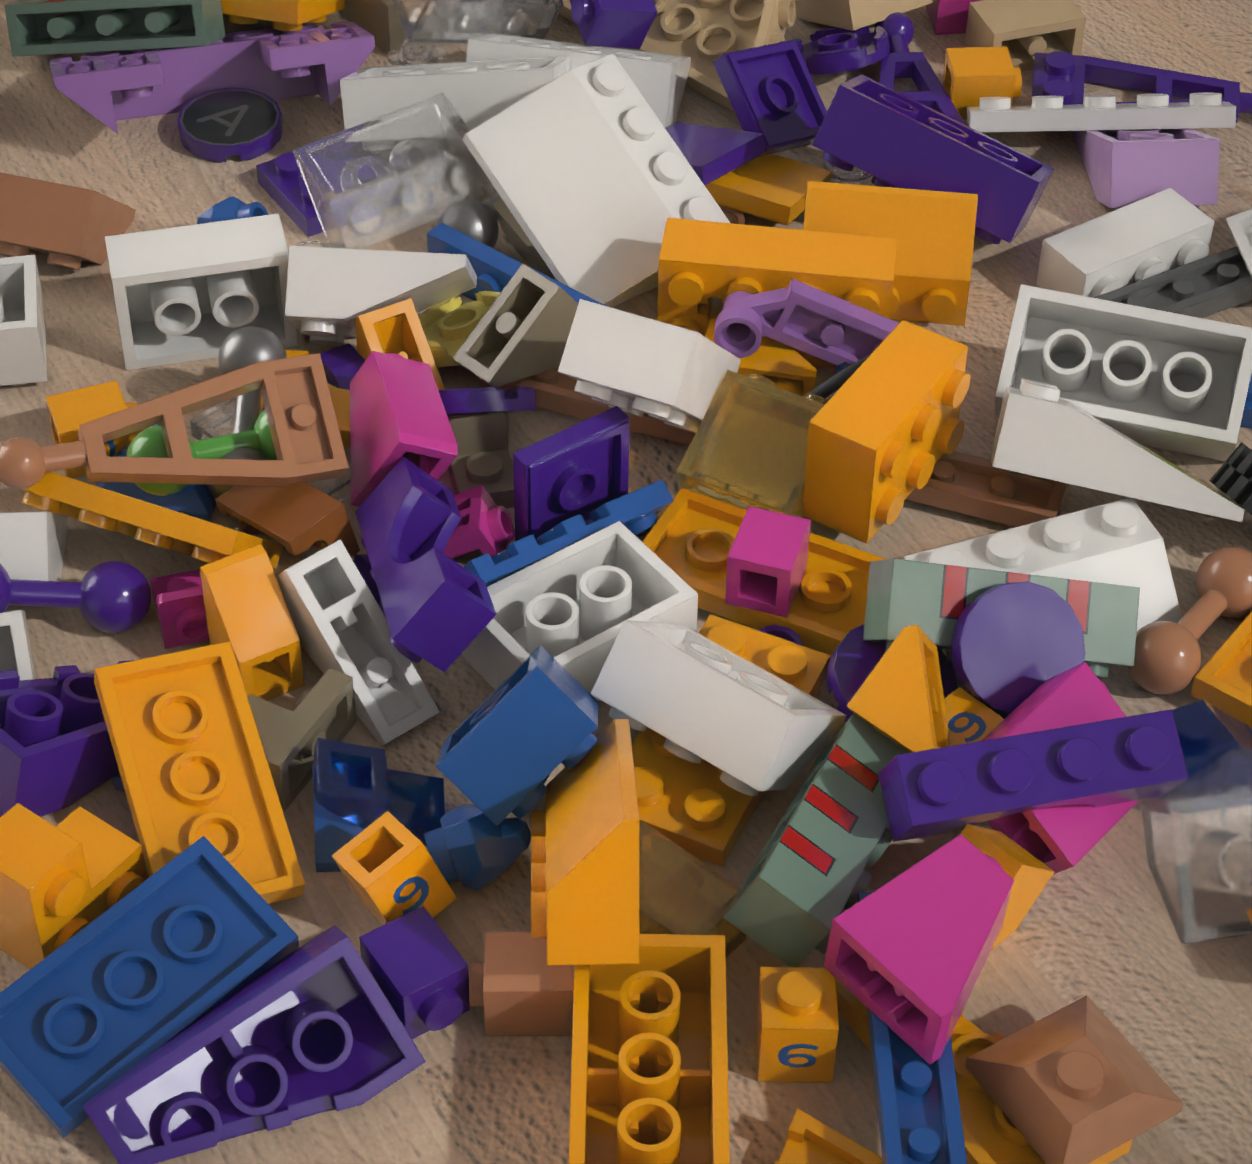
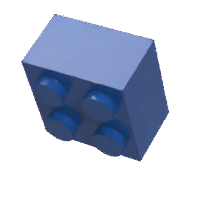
M539 645L444 740L435 767L496 826L511 812L518 819H521L548 791L544 783L549 778V774L560 763L570 770L597 743L598 739L594 736V733L598 729V701Z

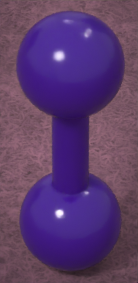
M107 561L94 566L85 574L81 582L10 579L8 572L0 564V613L5 612L9 605L79 608L84 619L92 627L106 633H123L139 625L150 608L151 590L147 579L136 567L122 561Z

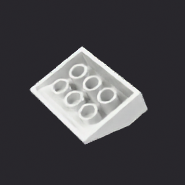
M613 53L570 69L467 132L462 139L556 280L611 308L658 287L659 255L667 218L730 223Z

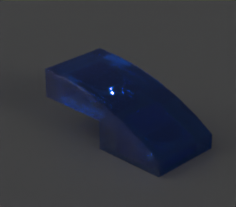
M317 738L314 746V801L328 811L364 829L388 811L416 836L424 846H427L424 833L442 827L440 819L445 815L444 778L386 769L385 749Z

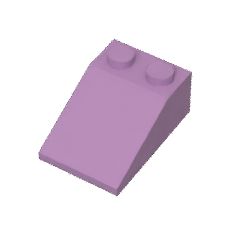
M1194 129L1074 131V139L1096 199L1105 206L1117 210L1168 188H1172L1198 209L1199 205H1217L1220 139Z

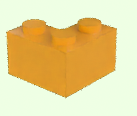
M17 803L0 817V949L29 969H32L148 879L142 845L80 806L55 827Z

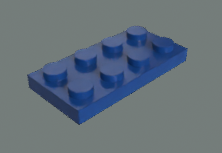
M202 836L0 992V1067L59 1135L65 1138L89 1118L83 1108V1104L269 967L299 948L298 935L205 836Z

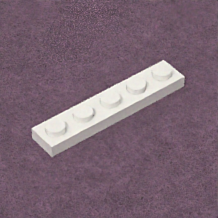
M1210 92L1191 93L1189 102L1169 103L1168 94L1155 93L1138 94L1137 103L1116 104V95L1084 96V104L1063 105V96H1033L1032 105L1011 106L1010 97L979 98V106L967 107V126L979 132L1235 128L1236 106L1229 102H1222V93Z

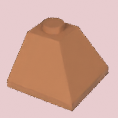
M1087 995L973 1054L966 1060L965 1067L1046 1164H1088L1181 1112L1183 1102Z

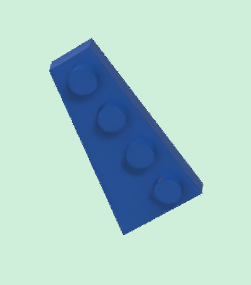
M663 479L603 504L589 514L591 519L586 522L580 514L560 522L537 538L539 544L532 534L511 543L506 547V550L492 558L489 553L475 558L467 563L464 568L484 580L488 587L618 521L638 538L653 528L658 521L656 515L674 500Z

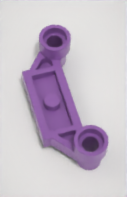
M792 278L787 288L757 294H750L745 291H736L729 294L724 301L723 310L716 318L714 342L734 356L744 358L755 353L760 347L762 337L767 336L845 369L872 354L899 323Z

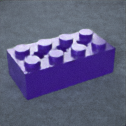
M862 74L839 85L812 143V146L825 152L822 158L829 164L845 171H852L855 166L873 175L871 182L875 186L978 194L975 236L993 244H999L1001 239L1011 243L1026 227L1054 171V168Z

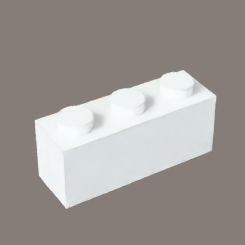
M1168 188L1044 239L1036 285L1044 289L1094 298L1208 257L1214 220L1172 188Z

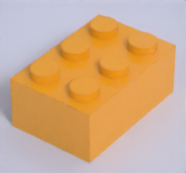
M902 320L809 421L803 516L866 544L884 524L891 525L895 522L907 496L914 488L920 490L926 485L933 472L935 463L944 453L952 454L962 438L965 424L963 420L959 419L960 407L970 385V374L965 373L967 345L905 320Z

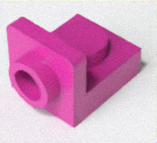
M483 485L453 495L462 519L451 535L443 554L449 558H458L468 552L480 549L484 555L489 553L492 558L506 550V547L515 538L513 521L504 506L497 507Z
M200 569L150 578L153 601L165 649L209 641Z

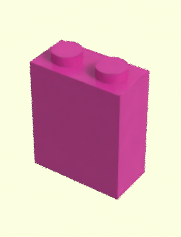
M1084 662L1046 680L981 741L1127 716L1112 698L1105 684L1097 678L1087 663ZM1139 800L1095 807L1092 804L1053 806L1016 813L987 822L993 830L1004 833L1056 874L1074 867Z

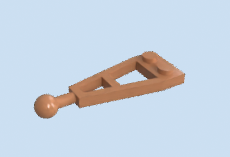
M320 353L257 362L81 424L78 431L79 441L40 447L30 439L18 437L9 439L0 445V481L14 489L32 487L41 480L45 472L83 466L86 468L88 481L247 486H286L300 481L308 483L345 477L349 469ZM260 389L277 460L193 458L183 415ZM160 423L168 458L107 456L105 442Z

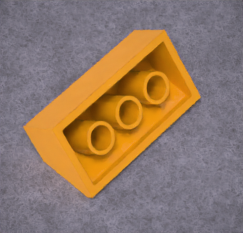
M614 719L596 737L598 739L597 743L578 764L570 770L565 767L546 785L548 791L545 794V810H531V938H547V965L639 964V811L629 719Z

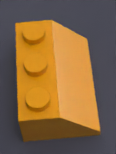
M807 181L803 230L898 239L890 310L891 320L965 326L971 281L978 194Z

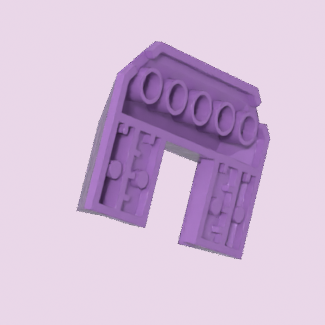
M354 22L332 23L331 29L324 30L323 25L303 23V29L282 31L266 27L226 32L224 38L207 46L87 52L80 56L81 61L72 62L71 57H60L49 60L55 88L118 134L116 124L118 120L179 113L180 109L192 98L208 91L223 88H247L265 93L273 100L318 94L331 106L341 93L340 79L353 72H357L375 48V40L372 34Z

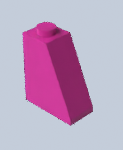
M372 351L350 382L351 505L360 507L402 457H405L438 480L458 455L454 433L430 365L427 363L406 359L394 353Z
M960 834L835 917L832 921L824 967L931 1065L941 1058L1002 928L1014 879L1003 870L993 857L983 854Z

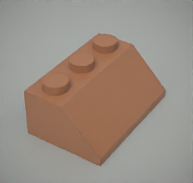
M0 172V255L15 257L30 255L31 251L48 254L46 263L72 270H80L82 261L102 265L108 257L105 236L124 234L133 222L136 210L94 190Z

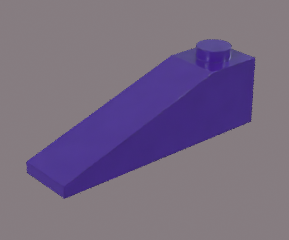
M119 661L118 664H119V663H124V662H129V661ZM76 665L55 666L53 678L20 680L16 670L0 671V817L17 803L40 817L65 809L110 780L111 777L120 773L94 684V674L80 673Z
M334 925L269 967L83 1104V1108L119 1164H155L215 1147L218 1142L263 1129H266L268 1132L292 1125L294 1120L333 1109L338 1112L362 1105L426 1061L349 937Z

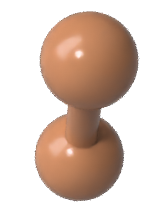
M1232 546L1215 550L1209 554L1200 564L1196 574V590L1199 600L1178 623L1171 621L1152 622L1136 632L1134 666L1127 667L1131 677L1140 687L1149 692L1162 695L1173 694L1185 689L1193 682L1201 666V650L1197 640L1219 616L1240 618L1252 612L1251 551Z

